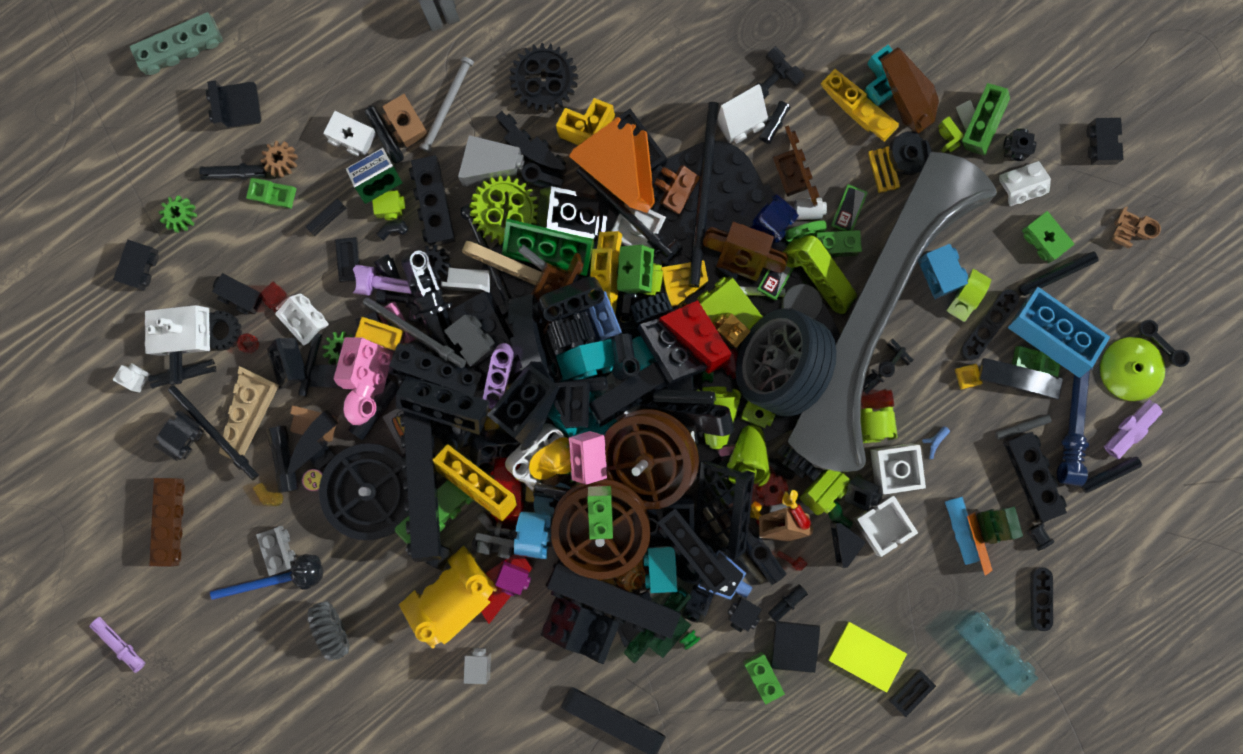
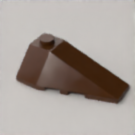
M897 47L880 59L903 124L918 134L935 122L939 99L934 84Z

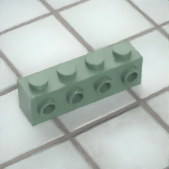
M206 12L129 47L139 69L145 75H153L166 66L177 65L184 58H192L197 56L200 51L217 47L219 43L223 42L214 18Z

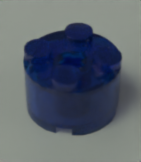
M777 194L771 198L773 201L770 205L768 203L765 204L752 221L754 224L749 227L774 236L773 244L779 242L786 234L784 229L789 224L792 225L799 217L796 213L797 210Z

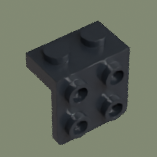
M216 80L207 82L206 98L211 105V110L208 111L209 119L220 130L261 123L258 90L254 82L221 86Z

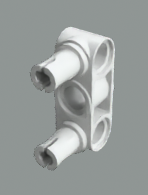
M546 423L527 448L521 444L506 459L505 466L507 470L517 480L524 482L532 492L535 488V482L543 483L531 475L529 462L537 451L554 440L564 437L562 432L552 424ZM554 432L552 438L547 440L549 434ZM519 463H522L520 468L515 470V467Z

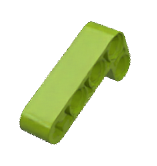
M812 235L793 239L783 250V253L788 255L786 266L790 268L802 266L830 307L837 313H846L856 300L857 293L821 241Z

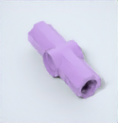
M1146 400L1133 415L1127 417L1119 425V430L1103 447L1111 456L1120 459L1133 444H1136L1148 433V428L1163 413L1161 407L1151 400Z

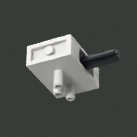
M195 305L145 311V353L157 356L169 355L170 384H181L183 382L182 354L210 351L209 308Z

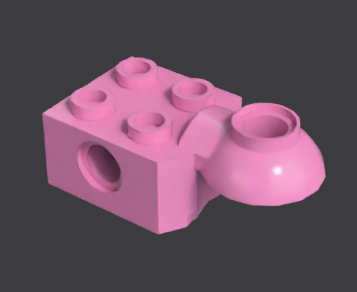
M345 337L334 381L343 389L352 390L344 401V414L351 424L361 425L366 423L376 412L374 396L384 391L394 351L364 338Z

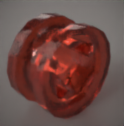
M246 333L238 338L237 346L242 352L249 354L258 349L259 341L254 335ZM247 338H250V341L253 342L252 347L249 346L250 349L243 345L244 340L248 341Z

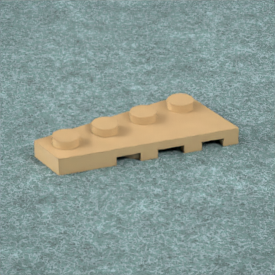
M239 366L237 373L239 376L237 384L234 386L232 406L229 407L228 414L230 415L223 437L240 455H245L279 385ZM220 447L219 453L230 458V456Z

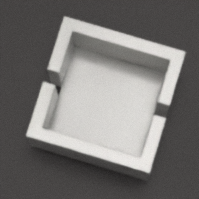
M895 496L886 497L877 506L874 505V509L865 511L853 519L875 554L880 557L898 546L896 543L902 544L918 534Z

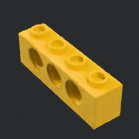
M448 444L433 459L438 473L501 521L517 506L513 493Z

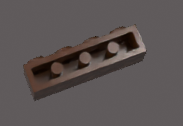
M154 478L149 566H179L182 557L180 542L183 535L181 522L184 514V507L182 505L185 493L184 479Z

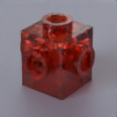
M775 473L770 474L766 484L759 487L756 486L758 499L762 498L765 507L783 503L782 499L785 491L789 493L787 481L782 480V476L776 477ZM771 485L775 488L774 493H771L769 490Z

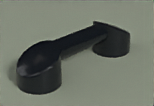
M1144 320L1140 323L1138 328L1140 335L1150 337L1169 355V362L1173 366L1184 367L1189 363L1190 356L1185 350H1175L1157 333L1158 325L1155 321Z

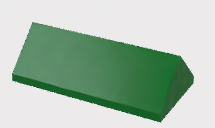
M507 219L502 255L532 263L518 252L519 247L523 244L546 263L567 270L575 253H578L583 263L580 275L586 276L592 256L594 240Z

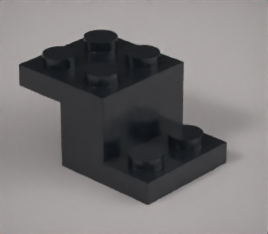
M555 597L540 636L565 650L585 655L597 663L604 664L620 622L606 615L591 611L592 608L575 605L565 597L563 599Z

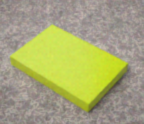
M848 621L828 661L887 693L907 653Z

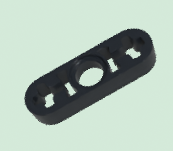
M1044 567L1033 569L1030 575L1031 624L1039 631H1048L1053 626V574ZM1041 571L1047 576L1042 581V586L1047 587V590L1036 589V586L1041 587V580L1037 579V575H1041ZM1039 593L1046 594V604L1039 605L1037 603L1036 597ZM1037 608L1047 609V612L1043 611V618L1047 619V623H1043V627L1037 623V619H1041V612L1037 611Z

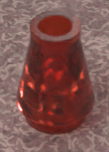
M885 388L862 396L864 409L894 407L892 389L886 390Z

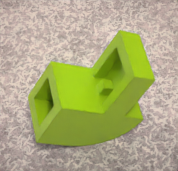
M972 269L968 274V284L960 288L946 310L964 322L973 310H976L991 283L990 278L975 269Z

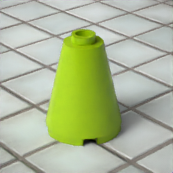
M703 387L702 391L715 392L716 401L714 404L728 407L734 422L741 398L740 391L733 389L732 393L726 391L727 387ZM703 433L705 443L712 449H722L723 446L727 445L730 434L727 436H716Z
M751 424L742 429L726 467L743 473L747 470L754 472V484L759 483L758 487L768 482L770 471L764 431L759 426ZM729 476V480L735 484L736 478Z

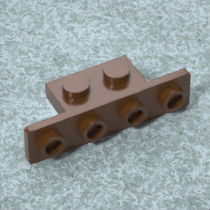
M789 125L785 126L793 150L773 157L787 197L808 189L813 206L816 207L818 206L816 199L820 198L816 185L811 187L809 180H812L813 177L809 167L804 168L803 162L806 161L803 150L797 149L796 144L800 142L796 131L791 132Z
M575 253L567 270L546 263L532 292L538 302L544 294L574 283L575 276L579 275L583 268L580 254ZM545 317L542 319L544 335L547 334L548 326L552 323V321L546 320Z

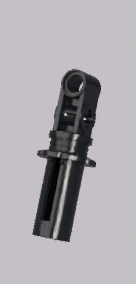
M423 251L405 254L402 257L401 265L406 274L409 288L414 296L413 302L417 304L418 312L413 315L414 319L422 317L421 320L424 322L428 336L441 345L450 347L456 355L464 359L460 353L462 350L460 345H454L444 331L452 325L446 308L453 304L452 302H444L441 296L443 292L438 288L437 280L432 272L427 255ZM413 257L417 260V266L412 262ZM434 351L435 354L437 355V357H438V358H441V357H439V353H437L436 351Z

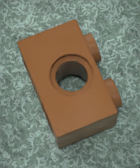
M405 94L382 106L386 112L382 115L388 125L393 124L396 131L393 134L399 144L404 142L405 146L409 147L427 136L428 133ZM402 118H408L409 121L406 125H399V121Z

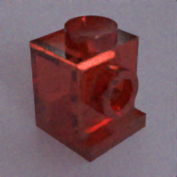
M274 281L261 292L264 296L262 301L275 313L290 297Z

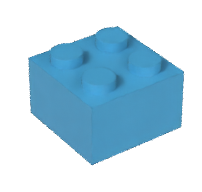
M951 244L928 252L918 260L934 299L954 292L968 284L967 272L963 267L961 268L958 262L959 254L955 248H952Z

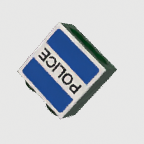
M384 148L346 168L352 184L364 204L403 183Z

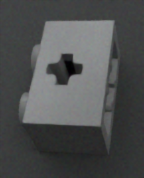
M473 648V650L465 655V684H487L490 680L491 652H486V648Z

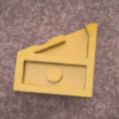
M702 260L698 288L688 286L691 262L661 268L663 270L665 292L668 295L672 308L708 283L704 260Z

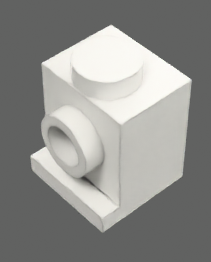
M131 363L129 367L121 365L113 381L131 391L140 393L148 380V376L151 374Z

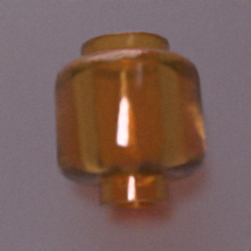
M637 564L625 574L614 577L613 581L626 591H636L645 582V570Z

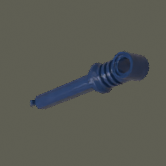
M1090 370L1081 378L1074 374L1068 434L1064 436V440H1061L1063 449L1066 450L1063 451L1065 456L1062 457V460L1065 462H1062L1057 469V480L1059 483L1079 487L1086 483L1088 477L1087 468L1082 464L1085 462V459L1082 457H1085L1083 452H1086V448L1089 447L1087 438L1084 436Z

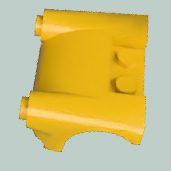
M464 545L448 559L451 568L442 572L435 583L428 585L424 589L423 594L420 595L414 590L399 604L416 638L426 642L431 648H434V645L440 642L446 644L485 609L490 603L488 598L493 591H497L495 583L478 566L474 560L475 556Z

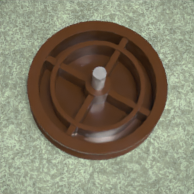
M652 409L636 410L623 416L604 435L607 463L606 479L620 482L631 488L641 498L646 509H660L675 503L693 484L699 467L698 450L693 437L686 427L671 415Z
M603 479L587 485L577 484L562 496L554 510L551 526V539L554 550L565 566L581 576L592 579H609L625 574L640 562L649 545L650 520L645 504L631 488L617 481ZM611 486L613 539H590L588 487Z

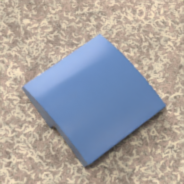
M604 292L605 296L601 303L575 313L585 312L586 316H589L597 342L611 339L612 336L622 332L606 292Z

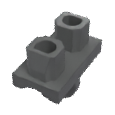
M498 521L497 526L488 525L487 532L495 533V536L481 533L476 534L475 539L478 540V553L489 555L491 544L495 543L500 545L497 557L510 558L514 548V540L500 538L501 534L509 536L510 529L502 528L503 521Z

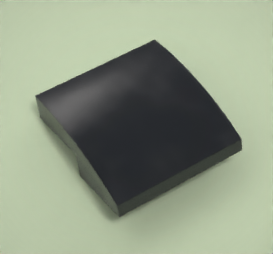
M777 621L773 639L774 647L771 668L815 673L820 625Z

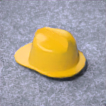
M558 438L532 456L529 462V471L534 478L545 480L556 474H567L571 471L569 438Z

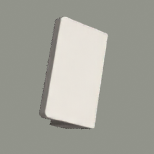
M449 268L447 282H441V287L453 291L490 292L492 274L489 270Z

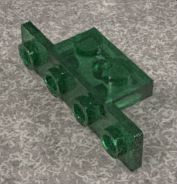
M680 586L677 592L671 594L664 606L680 611L691 599V595ZM680 616L672 639L667 637L666 641L653 636V631L648 629L645 632L641 631L627 646L624 654L633 663H636L645 651L651 648L664 658L689 629L691 624Z

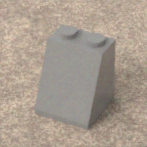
M469 135L458 178L464 187L482 185L483 181L489 183L491 177L496 182L499 176H502L503 181L508 176H510V179H516L518 173H522L524 168V156L521 154L519 147Z

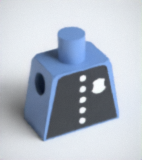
M717 550V560L731 576L732 580L715 594L731 600L736 592L747 598L752 590V586L742 581L746 572L724 553ZM697 584L699 588L706 590L702 584Z

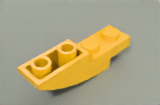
M834 69L821 82L824 90L853 120L867 132H873L882 141L885 142L899 127L898 122L869 100L863 90L837 69Z
M619 231L599 232L597 249L592 251L590 277H595L599 281L603 291L607 293L614 314H616L619 292L617 290V269L622 234Z

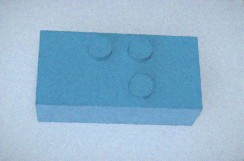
M1039 287L1026 298L1008 326L1011 331L1079 378L1094 366L1110 339V336Z

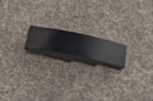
M987 358L982 359L978 380L995 383L998 386L1057 400L1060 399L1063 378Z

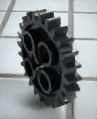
M541 43L540 49H537L535 44H533V51L530 52L525 48L526 55L524 56L519 53L518 58L520 61L513 60V65L516 68H510V73L514 75L509 77L510 82L514 83L511 85V90H517L514 93L515 98L521 97V105L527 102V109L534 105L536 112L539 111L540 107H543L544 113L547 112L548 107H551L554 112L555 105L558 104L559 107L563 108V100L568 103L570 102L568 94L575 95V91L572 88H577L578 84L573 80L578 79V74L573 72L577 71V66H570L573 63V58L566 59L568 56L567 51L560 54V47L553 50L550 43L548 49H546L544 44ZM554 63L560 66L556 71H551L548 68ZM532 64L538 66V69L534 72L527 69ZM542 75H546V81L541 80ZM553 84H558L561 87L556 92L549 89ZM531 85H537L539 90L532 93L528 91V88Z

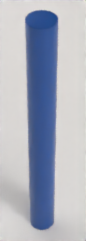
M292 572L210 591V597L214 600L292 581L290 576Z

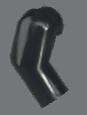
M390 220L383 225L376 235L384 241L392 232H398L400 235L406 234L408 226L403 220Z

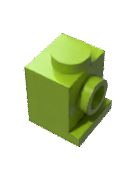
M747 401L740 420L765 429L766 425L771 426L775 414ZM757 410L763 412L762 418L756 417L755 413Z

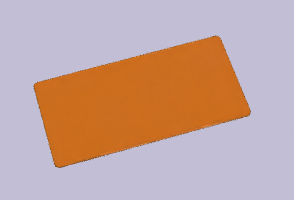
M974 512L968 515L967 518L984 575L986 576L992 571L983 537L981 536L982 533L977 522L976 513Z

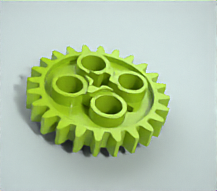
M499 176L496 182L491 177L489 184L483 181L482 188L477 187L475 190L477 194H473L471 197L475 202H471L469 207L474 209L469 215L476 217L472 224H479L476 231L484 230L483 238L490 235V242L497 238L499 245H501L504 241L505 228L501 227V221L504 215L502 207L505 203V193L508 194V199L505 206L507 214L504 217V227L506 226L507 219H515L519 222L536 225L537 221L535 219H537L538 213L535 211L538 209V205L533 204V202H535L537 197H530L532 189L526 191L524 189L526 183L519 186L518 178L511 182L510 176L505 181H503L502 176ZM490 195H496L500 201H493ZM512 199L519 200L520 205H515ZM488 216H495L498 222L490 221Z

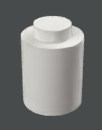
M811 198L795 199V219H822L823 215L827 213L826 202H822V198H817L818 206L814 207Z

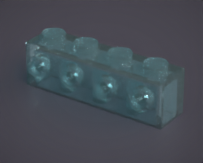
M973 610L954 627L955 630L1014 694L1020 696L1039 679L1034 674L1036 669L1028 661L1023 662L1019 657L1021 655L1019 650L1012 644L1009 646L1004 641L1006 636L998 628L993 629L989 624L991 620L984 612L981 611L979 613Z

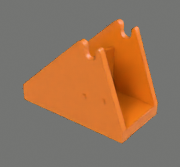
M617 117L574 148L569 157L630 208L648 213L655 200L647 132L642 130L637 136H634L633 131L636 125L628 123L622 129H619L618 124L621 118Z

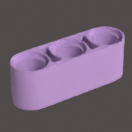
M507 343L499 344L491 357L483 399L489 401V409L496 405L507 390L514 358L513 348ZM498 352H505L508 355V359H501L498 356ZM493 373H501L504 379H496ZM490 393H495V394H497L498 397H499V400H493V399H491L490 396H489V394H490Z

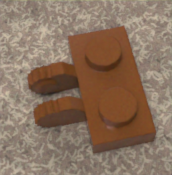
M680 166L676 174L663 167L661 173L672 181L670 185L659 179H656L654 182L656 186L665 191L660 203L674 213L680 214L700 176L685 166Z

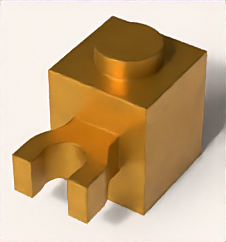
M732 313L721 314L714 322L720 336L732 347L737 348L751 332Z

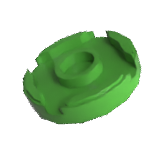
M824 220L806 223L785 231L784 236L788 242L809 235L815 236L816 233L825 232L827 224Z

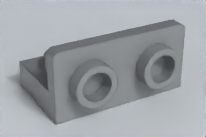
M278 526L256 534L269 576L292 569L297 558L295 552L290 550L288 544L290 536L287 529H284L283 526Z

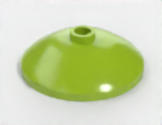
M1127 337L1115 341L1105 350L1100 361V376L1107 390L1117 398L1125 401H1140L1151 397L1161 387L1165 377V362L1160 351L1149 341L1138 337ZM1136 364L1140 365L1141 369L1139 372L1135 369Z

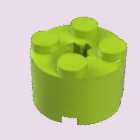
M893 407L880 408L878 411H873L872 408L861 409L863 443L881 442L884 438H887L888 441L898 438Z

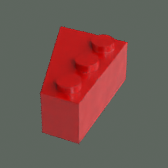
M698 300L660 317L659 320L677 336V341L685 349L688 347L693 352L692 356L700 363L703 361L708 366L705 370L708 374L728 365L731 352Z
M513 554L509 559L504 560L528 570V573L534 568L528 558ZM503 562L485 573L494 583ZM498 586L497 591H493L488 598L490 603L481 611L488 624L492 622L511 597V595L502 592L503 588Z

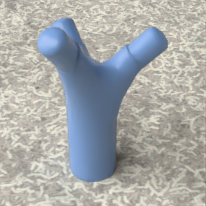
M945 426L935 436L922 440L923 443H932L930 446V459H934L937 447L950 433V430Z

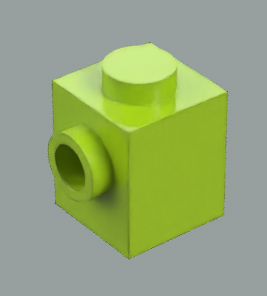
M398 190L388 191L372 200L374 215L377 219L396 220L398 219L397 216H403L402 209H406L404 196H401Z

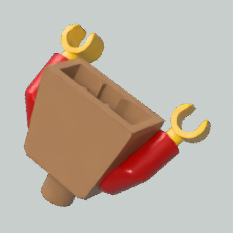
M791 490L790 495L785 491L782 499L783 504L791 508H784L761 515L759 513L762 509L761 504L756 501L751 504L750 517L757 519L756 523L759 525L760 538L793 541L812 535L813 525L811 524L810 517L807 513H804L800 504H796L798 493L795 490Z

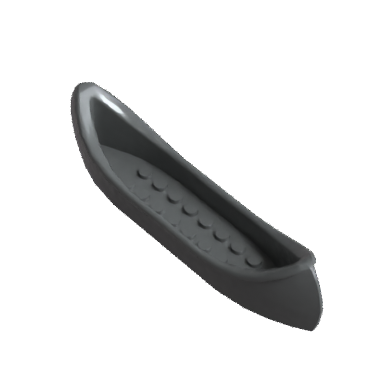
M930 153L835 344L837 354L832 379L819 400L801 413L788 440L792 448L813 465L837 472L858 471L864 467L866 457L861 431V397L865 374L884 328L923 251L952 223L990 202L997 193L995 186L987 175L968 160L947 153Z

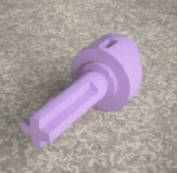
M355 265L353 268L356 277V289L352 292L354 294L369 296L375 288L412 294L408 280L376 276L375 268L370 266Z

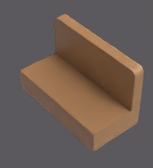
M292 405L290 414H293L294 417L290 431L303 435L311 423L322 413ZM333 416L335 420L338 422L339 417ZM336 426L323 436L326 441L332 442Z

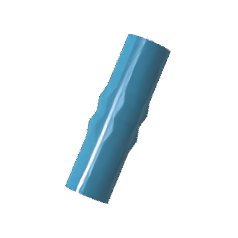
M963 497L945 501L952 529L955 533V539L958 542L965 565L980 561L967 518L968 512Z

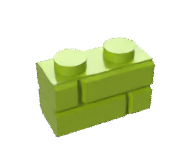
M824 469L799 498L816 515L819 516L823 512L828 514L836 505L834 500L837 497L841 499L847 493L846 487L850 479L841 472Z

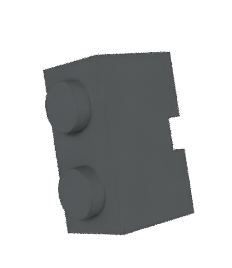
M463 315L444 331L454 345L459 344L463 350L460 353L470 366H477L494 352L495 348L493 345L495 343L487 333L484 334L480 329L482 325L475 316Z

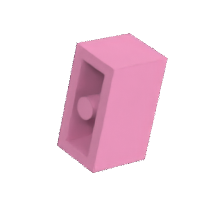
M589 431L569 437L572 480L587 485L606 479L607 463L604 435Z

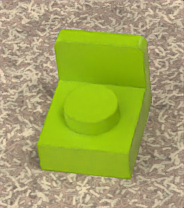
M947 117L938 126L941 136L949 141L941 149L942 153L948 150L950 152L956 150L961 146L960 141L964 138V135L952 119Z

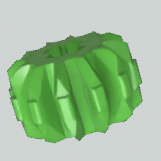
M176 196L174 200L168 197V204L161 203L165 209L158 211L163 216L160 222L166 224L168 230L173 229L176 233H179L181 228L184 231H188L187 224L193 226L194 222L191 218L197 217V214L193 212L196 207L190 204V200L187 198L182 199L181 196ZM177 211L181 213L179 217L175 215Z
M342 331L339 337L338 333L334 332L333 340L329 337L326 338V341L330 344L323 345L322 348L329 350L323 354L325 358H330L329 364L333 365L336 362L337 366L340 353L337 352L340 350L339 346L343 345L345 337H354L352 334L347 336L346 332Z

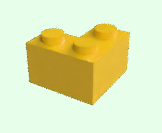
M593 98L585 115L565 108L556 124L559 138L580 145L615 119L613 105Z

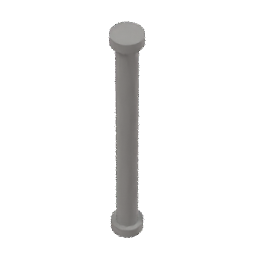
M462 57V64L424 142L419 145V148L425 152H431V145L469 67H472L474 61L467 57Z

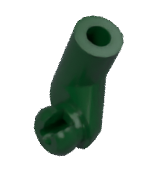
M834 501L836 505L828 513L829 518L834 523H841L850 529L853 521L844 516L841 505Z

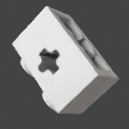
M334 111L323 133L327 137L328 143L336 147L342 145L347 148L346 151L355 156H359V154L366 156L376 136L373 128L337 111ZM351 133L353 134V137H349V136H348L347 138L345 137L346 134H348V135H350Z

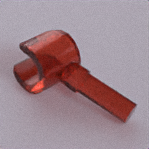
M781 551L777 553V556L789 562L797 571H802L807 566V562L800 556L794 561Z

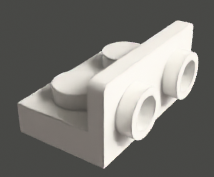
M302 294L289 297L275 313L303 346L308 344L321 329L329 325L324 316Z

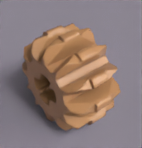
M275 141L274 147L267 144L269 150L268 152L262 151V155L265 158L261 159V163L265 164L264 170L270 172L273 177L279 174L281 178H284L285 171L288 174H292L290 167L296 168L297 164L293 161L298 159V156L293 154L295 149L292 146L288 147V143L285 141L281 145L278 141ZM283 157V160H282V161H281V160L276 161L277 158Z

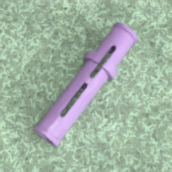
M98 617L90 624L89 627L117 654V658L123 660L134 673H137L144 667L146 663L133 651V647L127 645L101 617Z

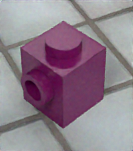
M503 561L495 580V586L503 588L502 592L514 596L515 593L521 595L522 590H527L531 578L528 577V570Z

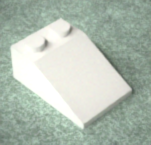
M758 84L721 105L717 124L728 143L731 144L734 141L739 143L747 138L746 134L752 131L754 133L759 132L765 127L764 124H766L768 116L761 86Z

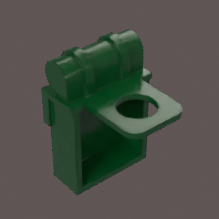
M1015 506L990 509L977 513V522L980 525L981 536L985 543L995 544L1000 543V541L1023 537Z

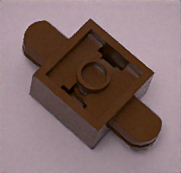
M736 222L732 223L729 233L710 227L706 230L703 238L705 247L721 252L716 267L755 281L758 280L762 268L781 273L785 270L788 262V255L786 253L771 248L774 236Z

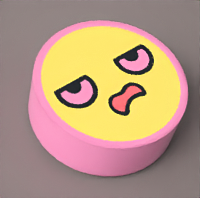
M316 469L308 470L302 478L304 487L310 491H318L323 473Z

